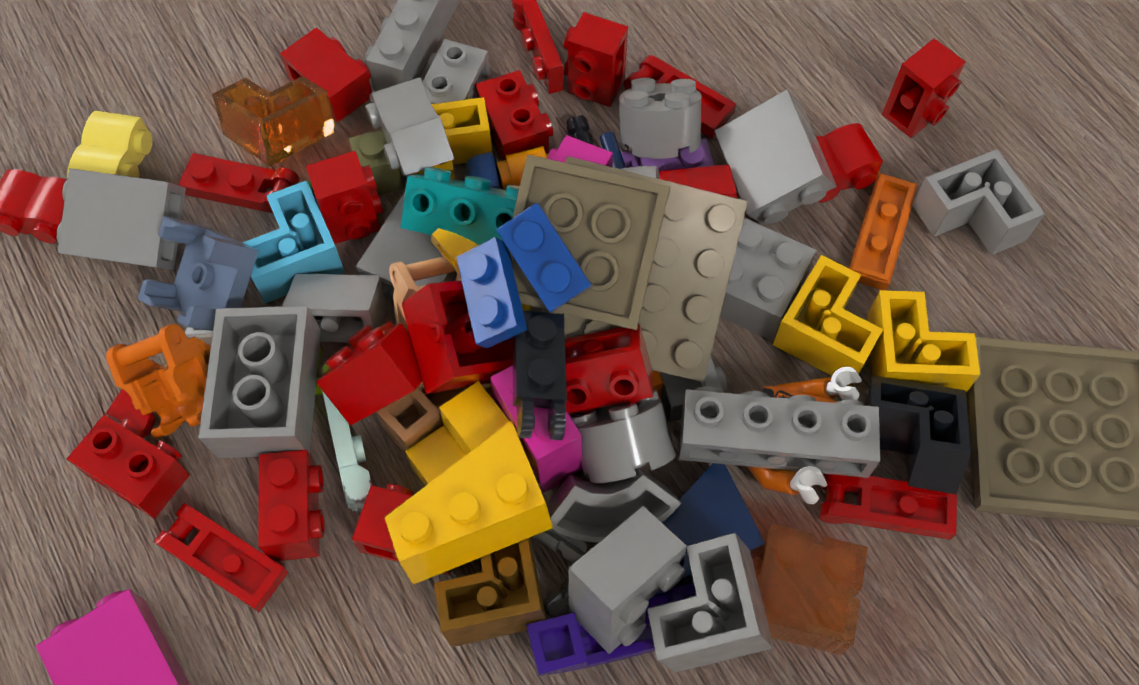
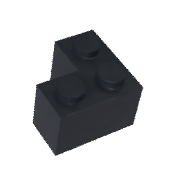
M872 375L864 406L879 407L880 450L907 454L908 486L957 494L971 455L966 390Z

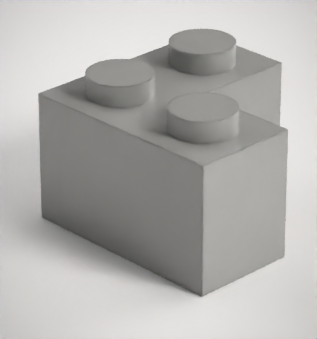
M998 149L925 177L912 204V207L933 237L969 223L991 255L1027 241L1045 215L1042 208Z
M642 506L569 567V614L575 612L577 622L608 654L621 643L624 646H629L642 634L646 627L645 616L649 605L648 600L660 589L663 592L670 591L683 577L687 545Z
M733 533L687 546L697 596L648 609L657 661L677 673L773 649L751 552L739 536Z

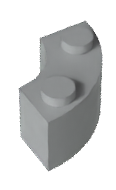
M421 77L373 92L369 95L372 103L365 105L373 129L382 128L388 143L383 145L392 170L400 168L403 175L406 176L424 170L425 167H432L454 159L441 118L436 114L431 105Z
M640 467L635 469L637 476L606 483H593L569 474L546 505L553 530L577 540L599 543L642 506L662 523L679 507L681 502L672 490Z

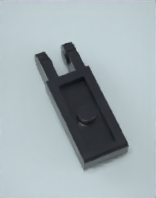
M523 310L527 330L513 336V406H517V434L519 438H531L535 428L534 408L548 409L547 428L550 439L562 441L566 430L567 401L564 314Z

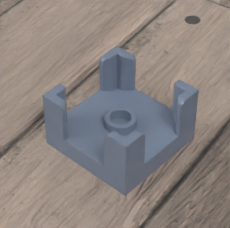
M164 216L158 233L159 237L186 244L174 284L146 279L142 283L138 300L149 306L177 310L184 313L178 315L177 322L186 327L213 331L216 309L241 307L259 250L209 227Z

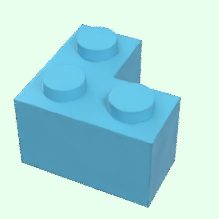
M307 180L266 195L279 229L243 242L259 250L251 278L264 303L286 296L295 274L339 275L345 272L336 246Z

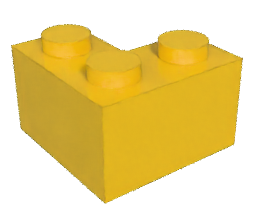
M484 97L431 104L436 114L441 118L454 156L453 160L432 166L433 168L451 171L450 178L455 179L454 164L466 163L470 158L491 152L492 155L490 129ZM424 170L412 173L411 175L422 174Z
M821 255L782 319L773 345L830 376L842 367H852L859 374L883 331L882 328L845 310L861 274Z
M879 291L867 314L868 322L883 329L870 352L872 375L966 390L967 392L980 376L975 333L929 332L925 292Z
M479 381L441 405L439 410L444 425L405 451L411 468L424 486L510 422Z

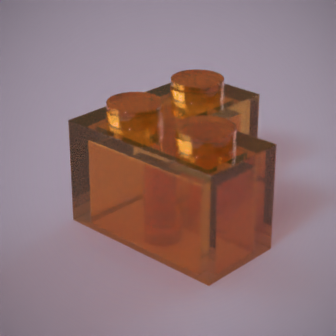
M303 76L271 92L266 91L248 78H243L212 94L223 135L270 167L276 163L283 162L289 156L310 145L316 144L320 139L335 132L327 91Z

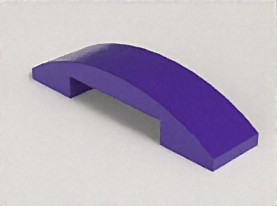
M694 583L674 587L666 594L651 597L648 600L649 605L646 609V627L642 634L629 646H624L621 643L610 654L577 622L575 612L527 624L526 629L538 676L584 669L655 651L648 609L697 596Z

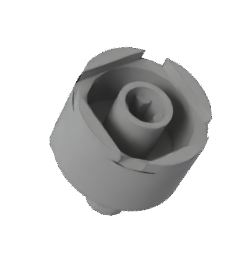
M638 78L631 81V89L624 91L619 96L620 146L624 151L628 145L632 147V155L642 158L666 159L678 157V149L689 146V153L700 147L701 93L696 90V82L694 80L677 79L672 81L671 84H656L654 79Z
M653 390V397L642 399L636 403L609 405L570 416L582 436L581 465L586 480L589 478L590 482L606 483L637 476L635 469L645 466L648 462L652 471L669 463L676 456L657 390Z

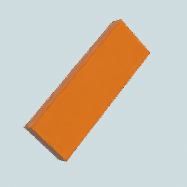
M878 172L848 267L861 274L858 283L880 290H887L889 287L918 184Z

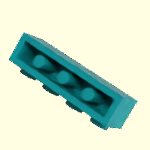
M425 167L422 174L407 176L400 228L432 235V233L440 228L463 236L478 245L494 237L502 240L496 229L513 218L520 186L507 185L505 191L492 188V181L489 179L466 176L465 181L450 178L451 171L433 167Z

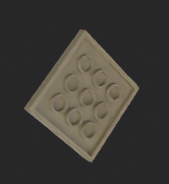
M567 156L565 163L670 186L639 324L652 370L704 382L748 201ZM530 306L529 310L550 313L548 309ZM557 311L553 312L564 314L565 339L621 328V326Z
M976 337L980 376L968 390L975 511L1139 527V352Z

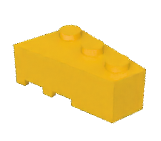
M512 420L385 517L398 561L413 585L553 528L546 502Z

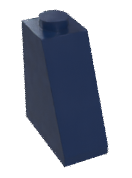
M712 463L679 499L681 502L679 507L662 523L687 546L736 533L749 548L752 559L756 558L763 549L765 542L726 465ZM687 549L683 566L685 573L674 587L694 583ZM660 589L654 597L666 594L667 592H663Z

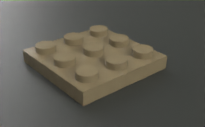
M527 154L513 218L535 203H539L592 284L591 288L557 309V312L637 330L670 186ZM508 249L521 303L547 309Z

